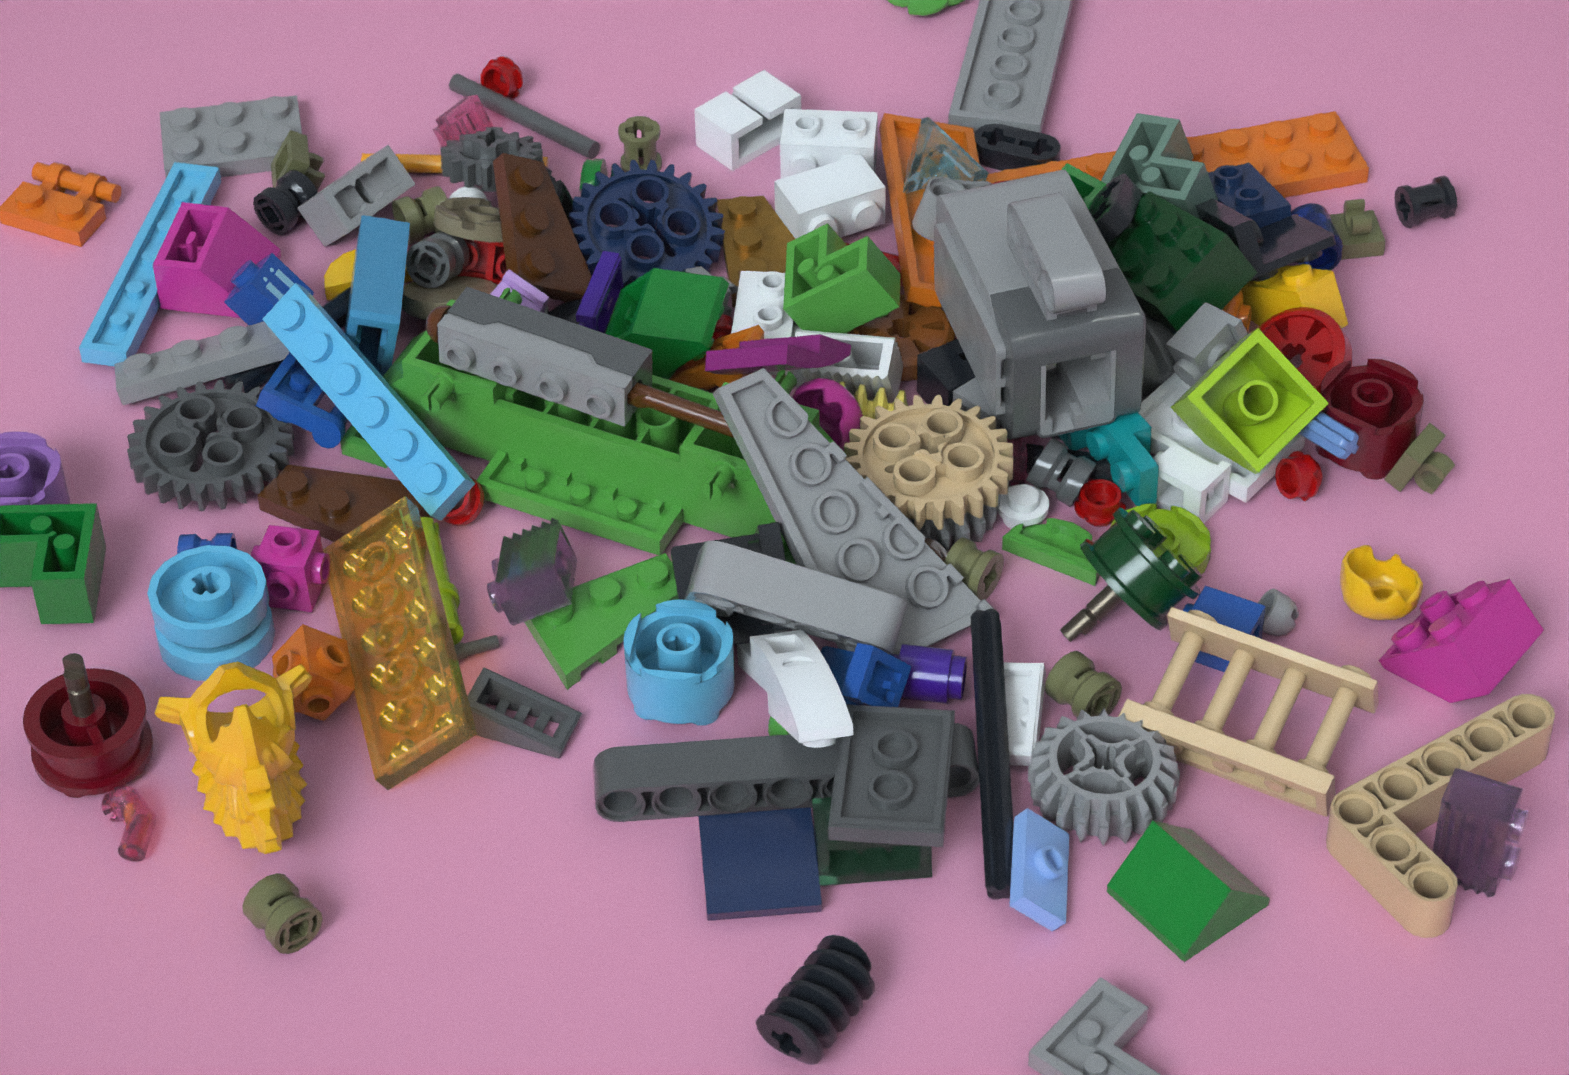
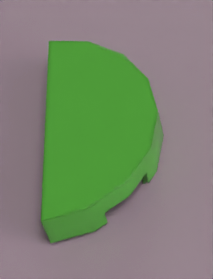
M1047 518L1046 524L1031 525L1023 528L1022 523L1013 527L1002 537V550L1093 586H1096L1100 576L1080 548V544L1085 539L1092 541V535L1073 522Z

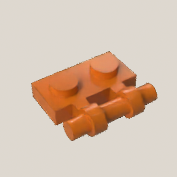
M37 162L32 168L31 176L32 179L42 183L38 186L23 181L0 206V222L4 225L82 247L106 220L104 204H101V201L118 202L122 189L120 185L108 182L107 178L100 174L91 172L83 175L72 172L70 166L58 162H53L50 165ZM66 190H71L74 192H78V194L76 196L66 194L64 192Z

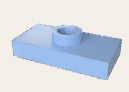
M1028 808L1014 817L1010 906L1045 928L1054 931L1066 923L1069 833Z

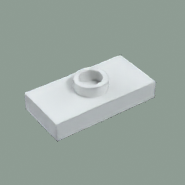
M1004 662L1010 765L1029 766L1031 765V752L1035 742H1039L1046 678L1044 663Z

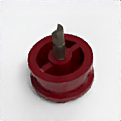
M68 654L62 658L63 674L41 686L28 701L23 715V727L26 738L31 745L32 763L38 777L46 785L64 793L66 796L79 798L107 793L132 781L145 770L151 758L154 744L151 727L146 720L147 708L145 699L137 684L125 675L112 670L86 669L83 657L80 654Z

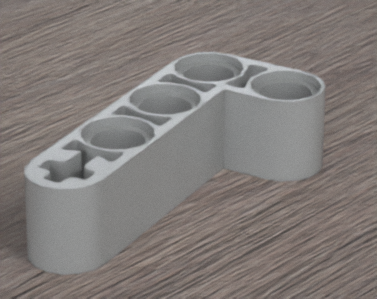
M710 540L705 541L698 552L684 599L710 606L716 610L717 616L728 617L735 611L793 630H803L806 634L854 649L857 643L875 646L892 656L907 607V602L895 595L732 544Z

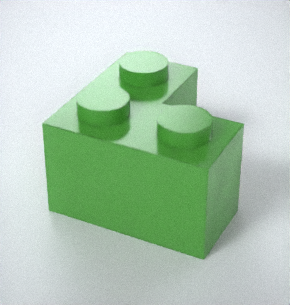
M827 223L787 243L783 310L801 330L847 334L852 329L876 318H882L892 310L900 307V272L868 236L847 246Z

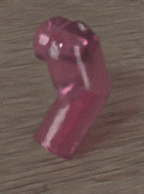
M117 786L102 799V812L104 815L113 812L110 820L113 822L122 821L125 825L118 847L119 855L128 861L138 862L145 858L156 823V816L136 789L128 786Z

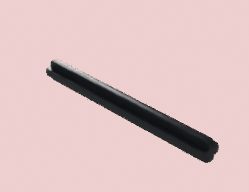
M990 608L985 611H974L970 620L985 888L989 898L998 900L1001 898L1010 899L1014 825L1002 628L998 611Z

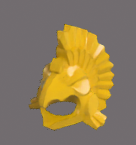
M238 661L220 665L196 689L190 698L159 697L158 705L156 706L154 714L161 721L181 725L189 745L188 750L197 759L191 772L199 778L197 791L204 793L206 796L203 810L212 811L214 814L213 823L222 826L225 836L238 837L242 849L257 848L258 852L264 854L282 850V842L293 837V823L302 818L300 806L306 800L302 796L301 790L308 784L299 774V770L304 764L296 754L300 745L294 741L296 730L294 698L305 690L312 680V676L302 664L277 678ZM254 689L266 694L260 701L249 707L247 704L235 706L232 712H210L207 710L208 705L218 696L234 690Z

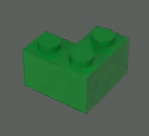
M97 503L0 506V587H32L41 624L94 623L106 553V543Z

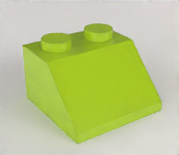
M1257 328L1232 346L1170 408L1205 445L1252 473L1257 474L1329 403L1262 331Z

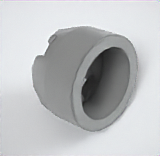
M1276 589L1267 591L1258 602L1266 606L1263 631L1274 636L1286 635L1296 626L1294 620L1299 616L1297 606L1289 596Z

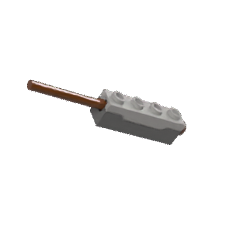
M470 287L465 288L452 306L443 305L436 307L427 317V333L439 345V362L452 366L455 369L498 382L501 385L544 398L547 401L564 405L624 427L637 408H650L734 438L721 411L652 387V350Z

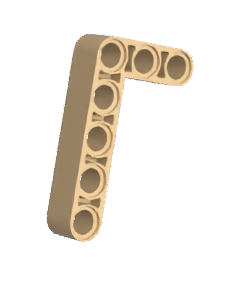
M1520 694L1514 696L1340 791L1334 796L1330 806L1326 835L1328 851L1405 930L1422 938H1434L1442 935L1449 929L1458 887L1457 877L1415 834L1541 764L1546 759L1555 719L1554 708L1547 700L1537 695Z

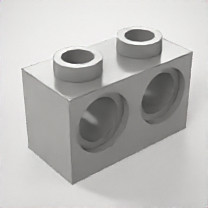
M387 145L357 164L297 207V209L324 247L358 227L362 215L373 216L414 186L415 182L390 146Z

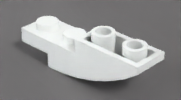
M803 630L750 636V643L737 644L738 666L767 692L769 715L799 743L813 748L827 747L835 744L836 738L854 735L853 723L837 681L822 653Z

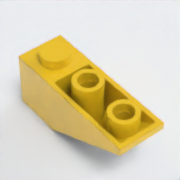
M1308 264L1286 265L1279 268L1277 275L1257 282L1250 280L1241 289L1244 296V304L1252 306L1251 321L1258 326L1277 313L1298 307L1321 310L1330 315L1341 328L1348 325L1334 271L1314 269Z

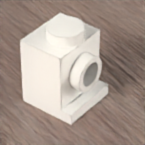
M1173 443L1165 452L1160 451L1153 457L1159 465L1157 503H1155L1157 508L1170 510L1171 505L1181 507L1196 515L1205 523L1228 501L1231 464L1225 460L1216 465L1176 443Z

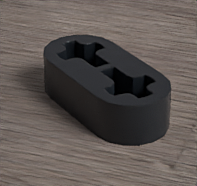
M987 124L975 132L979 163L988 168L997 170L1017 169L1045 164L1050 161H1060L1061 146L1059 141L1053 136L1003 124Z
M1121 174L1107 183L1095 196L1089 209L1106 243L1116 238L1130 224L1142 196V191L1127 174Z

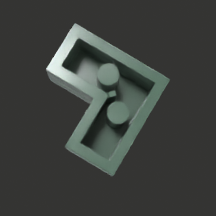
M1137 113L1101 181L1107 184L1115 177L1127 174L1142 191L1141 198L1150 191L1197 218L1199 216L1196 205L1210 199L1218 201L1205 164L1192 161L1194 156L1180 119Z

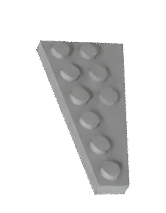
M764 368L717 388L713 393L775 521L779 522L781 534L796 564L895 595L907 602L893 654L900 653L902 644L931 646L970 627V617L974 611L994 609L985 599L980 600L961 581L964 577L951 563L946 565L925 543V536L868 477L864 479L845 459L847 456L845 452L834 441L830 443L808 420V414ZM836 643L839 649L855 651L854 648Z

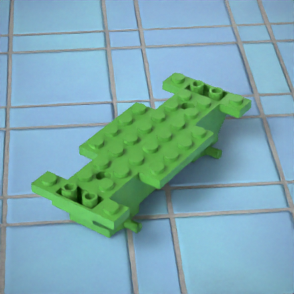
M510 288L504 289L499 297L517 304L522 303L521 295L514 289L512 292ZM450 299L446 305L452 306L455 300ZM427 330L409 342L383 375L389 386L396 391L442 446L490 461L477 479L483 488L484 500L656 555H661L683 522L732 538L753 535L758 525L776 522L735 439L730 436L650 408H637L624 427L564 405L547 401L544 398L501 385L498 382L455 369L452 366L439 362V345L429 337ZM785 370L777 373L775 380L790 394L797 385L796 377L789 371L785 376ZM652 375L653 388L721 411L713 393ZM800 405L808 414V420L830 443L833 442L832 438L819 425V410ZM351 425L340 441L342 454L387 468L388 466L355 427ZM781 534L786 562L796 564Z

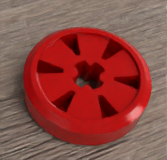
M1308 307L1288 309L1270 317L1258 327L1290 362L1294 356L1300 354V359L1303 363L1296 369L1319 393L1325 375L1336 365L1352 360V347L1348 336L1330 315L1321 310Z

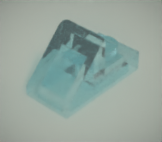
M927 117L921 119L908 158L903 192L910 193L924 189L929 180L934 177H945L963 181H986L989 172L932 119Z

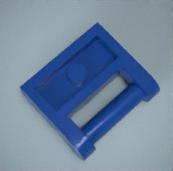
M289 352L261 390L256 406L269 412L272 417L281 422L293 423L312 432L315 442L324 448L336 447L346 432L345 425L348 419L336 405L330 413L317 407L326 393Z

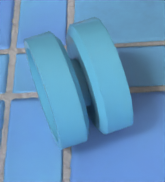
M205 545L182 551L168 559L151 577L147 595L155 623L154 628L162 660L175 673L193 680L206 681L220 665L238 661L254 668L261 663L272 649L275 628L269 606L267 582L262 566L248 553L229 546Z

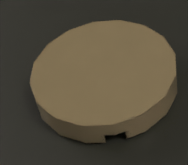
M459 197L448 198L440 202V205H436L433 225L438 230L468 240L503 242L499 209L490 206L491 201H487L485 198Z
M456 276L436 288H425L413 281L403 288L402 309L410 316L427 320L428 315L433 309L446 305L450 299L456 301L466 287L490 294L498 285L489 280L466 276Z

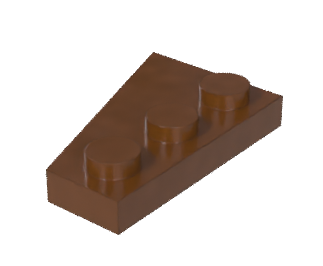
M502 153L493 161L507 271L510 269L549 296V299L563 302L583 299L592 276L544 162Z
M289 464L279 473L277 478H274L257 495L261 511L302 529L320 531L321 537L383 564H386L408 541L406 536L407 525L416 518L430 517L400 480Z

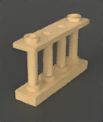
M1171 607L1167 618L1171 640L1179 643L1151 702L1147 701L1144 704H1140L1126 699L1119 716L1125 713L1126 720L1133 723L1143 719L1142 727L1147 732L1159 731L1160 735L1166 740V744L1174 746L1176 761L1328 817L1336 790L1335 777L1329 774L1326 766L1353 707L1375 714L1379 705L1378 681L1372 679L1367 672L1352 665L1338 667L1224 626L1205 612L1199 610L1185 612ZM1203 651L1230 662L1203 719L1192 723L1175 717L1171 710L1199 652ZM1252 669L1281 681L1254 739L1243 742L1225 735L1222 729ZM1305 688L1332 698V701L1306 758L1299 759L1297 762L1278 755L1274 747L1301 689Z

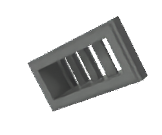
M483 667L461 706L456 727L480 737L559 759L582 713ZM486 704L495 705L496 708L493 710L487 707ZM507 709L517 712L514 719L505 715ZM528 715L538 717L533 728L524 724ZM549 721L559 723L553 737L543 733Z

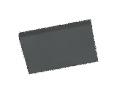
M846 704L853 723L854 735L839 738L828 825L829 840L943 847L955 711Z

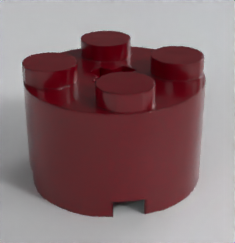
M1368 359L1367 365L1351 367V361H1347L1333 367L1325 375L1321 383L1320 394L1329 403L1322 412L1355 431L1359 436L1357 441L1359 448L1355 454L1351 453L1347 459H1339L1318 445H1315L1317 453L1339 466L1360 472L1366 478L1375 480L1385 478L1404 452L1419 436L1424 397L1423 393L1421 395L1418 389L1419 381L1414 374L1399 364L1383 359Z

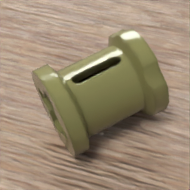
M635 116L621 123L618 129L619 139L624 143V154L620 160L621 169L624 172L629 171L630 162L635 159L640 170H647L649 162L655 160L657 171H660L662 158L657 152L656 141L660 138L658 122L646 116ZM637 130H641L642 138H637ZM639 157H643V165L639 164Z

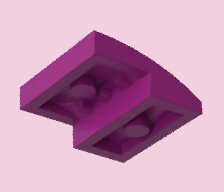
M821 334L740 341L739 348L706 351L705 371L721 375L751 374L763 368L767 372L822 368L836 364L850 356L851 345Z

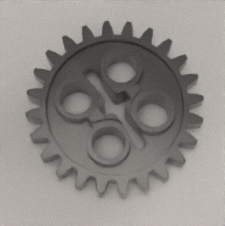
M218 380L213 389L206 390L205 385L200 381L197 382L195 392L188 393L184 388L178 387V398L174 400L163 395L159 396L160 409L146 406L143 409L145 419L133 421L135 433L128 434L127 436L129 443L127 452L130 467L133 469L136 483L143 482L147 495L158 492L160 503L164 504L177 497L179 509H184L191 501H197L199 511H204L209 501H216L221 509H226L227 498L235 497L240 503H247L245 492L251 490L259 494L264 489L263 481L271 482L279 476L278 470H283L289 464L288 456L295 453L292 423L281 422L272 417L269 412L256 406L261 393L260 387L245 393L243 382L239 381L229 390L225 389L223 380Z

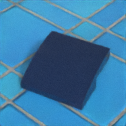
M811 807L698 816L707 921L821 912L822 901Z

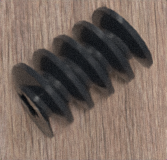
M838 935L825 936L818 944L817 950L812 951L804 961V966L799 967L791 977V982L784 985L778 993V998L773 999L767 1006L765 1014L760 1015L755 1021L757 1029L764 1040L774 1049L808 1065L817 1064L824 1056L823 1048H830L837 1040L836 1032H843L850 1023L849 1016H856L863 1007L862 1000H868L875 992V983L869 974L871 962L865 951L856 942Z

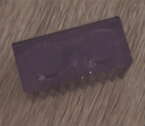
M551 518L549 524L542 521L540 527L532 525L530 531L522 529L521 534L513 532L511 538L503 536L499 556L491 562L495 577L494 581L487 583L488 595L494 609L498 613L504 611L512 626L572 604L571 595H573V581H575L574 576H576L575 567H577L576 563L578 561L559 520Z
M1455 768L1441 799L1433 852L1453 871L1457 877L1458 886L1462 885L1465 891L1473 888L1476 894L1484 892L1486 897L1489 898L1495 896L1502 878L1512 881L1520 859L1521 848L1512 846V843H1520L1528 820L1529 811L1519 808L1523 788Z

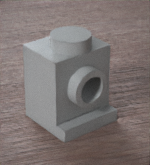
M1205 302L1166 343L1175 362L1173 369L1177 376L1189 386L1197 382L1232 346L1248 334L1242 320Z

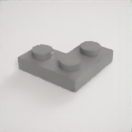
M1100 977L1029 1051L1028 1066L1042 1075H1161L1121 1050L1147 1022L1148 1007Z

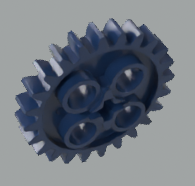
M634 159L631 160L630 168L627 172H624L615 163L612 164L610 178L598 171L595 173L594 185L584 182L581 197H574L569 224L585 261H587L586 264L591 276L603 251L620 253L623 288L653 268L686 272L688 268L702 266L711 274L712 264L719 261L725 230L721 229L724 216L722 213L716 212L718 200L716 198L705 199L707 188L705 183L691 187L692 173L690 172L677 178L674 176L675 166L673 164H670L664 172L657 171L655 160L649 162L647 170H640L638 163ZM674 232H680V233H684V234H686V235H679V234H676V233H674ZM644 256V257H647V258H649V259H641V258H638V257Z

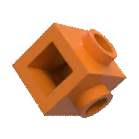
M302 624L272 656L274 678L300 664L312 676L308 687L294 698V709L297 713L325 721L340 704L345 703L355 690V679L352 673L347 640Z

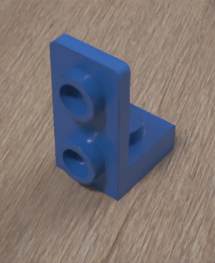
M857 643L854 652L824 646L821 649V653L837 681L846 704L884 707L899 706L912 666L875 646Z

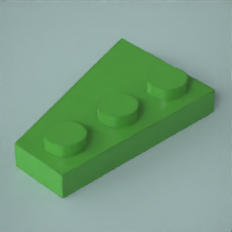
M664 553L522 606L524 623L567 690L581 680V672L597 660L603 664L617 654V645L624 641L626 628L634 617L641 613L642 619L656 612V604L669 600H678L672 562L667 554Z

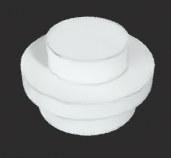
M1027 484L1008 487L1007 494H1001L1000 506L997 510L1004 524L1010 529L1022 523L1023 528L1031 525L1042 524L1049 512V499L1045 492L1035 486Z

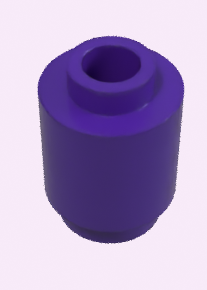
M902 644L900 653L893 654L895 658L912 666L901 698L948 704L949 699H963L967 674V657L956 656L955 651L951 649Z

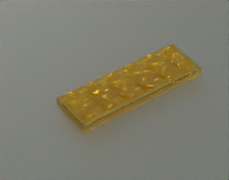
M406 496L323 549V553H328L330 556L328 582L341 637L347 640L352 673L355 679L354 693L374 778L387 790L477 735L418 507Z

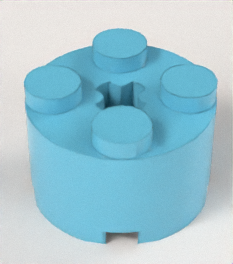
M669 600L656 604V612L642 619L641 613H639L630 621L624 633V656L627 692L634 705L636 715L645 720L655 719L671 724L694 723L700 726L711 724L717 720L719 711L728 703L735 687L733 633L728 622L725 625L717 618L716 610L710 606L692 600Z

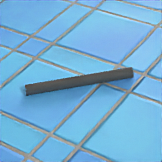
M455 74L449 82L450 90L589 159H594L599 153V142L460 74Z

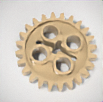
M915 395L913 405L906 406L897 398L894 399L893 411H888L878 405L875 407V419L862 416L860 418V429H851L849 431V443L844 444V452L847 455L845 459L864 479L868 477L907 518L914 519V526L918 530L923 527L925 520H933L938 530H943L944 519L951 518L959 526H963L964 514L967 512L979 519L982 518L983 504L996 508L998 506V494H1007L1009 480L1013 479V444L1007 443V430L996 429V417L994 416L980 420L981 407L978 405L968 411H963L962 399L959 398L950 406L943 405L941 395H936L931 404H924L922 398L919 395Z

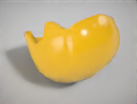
M1363 545L1347 551L1342 560L1340 570L1341 593L1344 602L1353 612L1372 620H1396L1408 615L1417 607L1422 596L1423 583L1418 572L1403 564L1398 554H1394L1386 561H1381L1375 558L1370 545Z

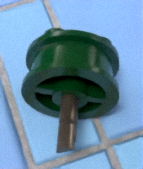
M1118 508L1113 513L1116 522L1095 542L1085 539L1080 544L1085 557L1108 585L1086 605V609H1081L1060 629L1070 642L1080 633L1086 635L1097 625V621H1101L1122 600L1147 623L1161 631L1168 625L1165 615L1169 613L1171 607H1175L1186 596L1194 600L1200 595L1201 592L1196 583L1202 578L1201 573L1182 554L1177 556L1170 549H1166L1162 545L1167 536L1147 515L1142 518L1135 510L1128 513L1124 509Z

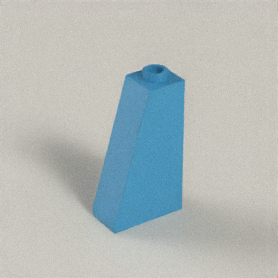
M362 215L356 244L344 333L383 376L392 365L400 325L410 223Z

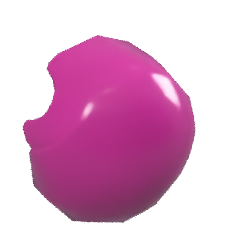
M817 378L804 382L793 394L792 398L798 404L819 410V425L844 451V444L849 443V431L851 429H860V418L863 416L855 397L840 383L826 378Z

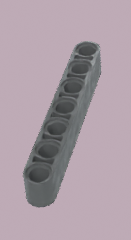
M955 723L948 798L965 796L974 791L979 785V767L974 736L967 726L960 723ZM790 734L609 748L600 752L593 762L595 808L597 813L606 820L628 822L807 807H831L839 738H836L835 744L819 748L804 746Z

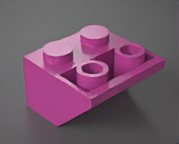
M182 202L153 262L161 309L240 318L224 303L235 287L230 281L231 278L249 260L257 264L271 253L280 260L282 257L281 249L229 207Z
M1510 579L1486 584L1485 581H1478L1460 592L1448 594L1447 591H1440L1427 598L1419 607L1421 614L1412 623L1405 625L1392 636L1391 640L1394 644L1379 659V662L1385 670L1449 703L1489 695L1542 634L1544 629Z

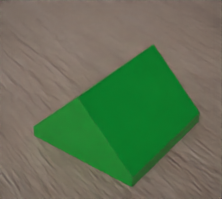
M1154 820L1107 884V893L1183 962H1186L1269 905L1270 900L1264 892L1193 830Z

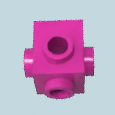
M269 525L261 544L255 545L251 552V556L262 566L267 582L269 606L313 612L323 585L326 584L330 573V556L328 553H323L320 531Z

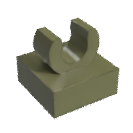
M292 130L287 134L271 162L273 188L276 187V182L279 178L290 170H296L308 177L318 190L325 178V173L318 171L323 163V158L309 152L307 135Z
M1364 199L1346 200L1343 206V213L1327 215L1325 230L1334 234L1336 244L1332 246L1336 260L1384 255L1386 240L1374 210L1364 211Z
M1429 423L1404 452L1384 480L1401 492L1414 477L1416 484L1423 491L1433 494L1455 466L1454 462L1447 455L1434 452L1446 435Z

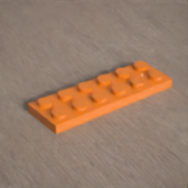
M883 113L879 125V133L905 301L917 303L924 307H942L934 287V241L918 234L913 228L912 221L930 179L945 177L952 180L983 181L973 128Z

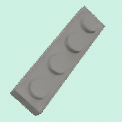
M265 322L246 327L233 326L215 336L197 341L192 339L178 342L172 348L152 354L138 353L128 357L123 362L116 363V390L123 406L176 391L178 387H190L200 381L204 383L281 361L286 358L290 351Z

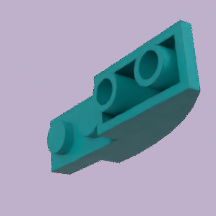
M1138 412L1116 417L1112 423L1058 435L1070 450L1088 447L1091 456L1096 461L1106 458L1111 465L1110 473L1113 482L1120 488L1121 493L1126 492L1136 506L1157 503L1159 465L1150 455L1152 427Z

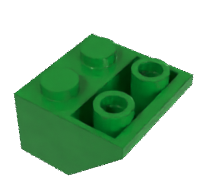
M653 268L620 290L605 334L651 349L652 375L669 379L680 366L691 359L694 361L700 360L706 355V351H710L714 344L712 336L716 323L725 309L723 301L729 283L723 277Z

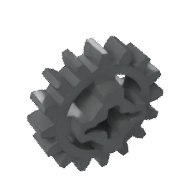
M486 127L485 131H476L475 134L459 135V141L448 140L446 141V146L441 147L442 176L450 177L451 183L464 181V187L469 188L477 185L484 192H497L493 161L502 153H507L543 162L541 142H533L532 136L519 138V132L508 134L503 132V128Z

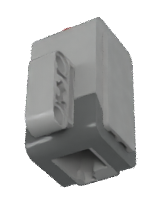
M1058 170L1014 180L998 181L990 185L938 195L936 198V224H934L935 292L993 415L997 416L1002 428L1007 430V438L1014 440L1036 434L1041 438H1047L1112 423L1116 417L1139 412L1141 409L1142 384L1144 380L1145 314L1067 171Z

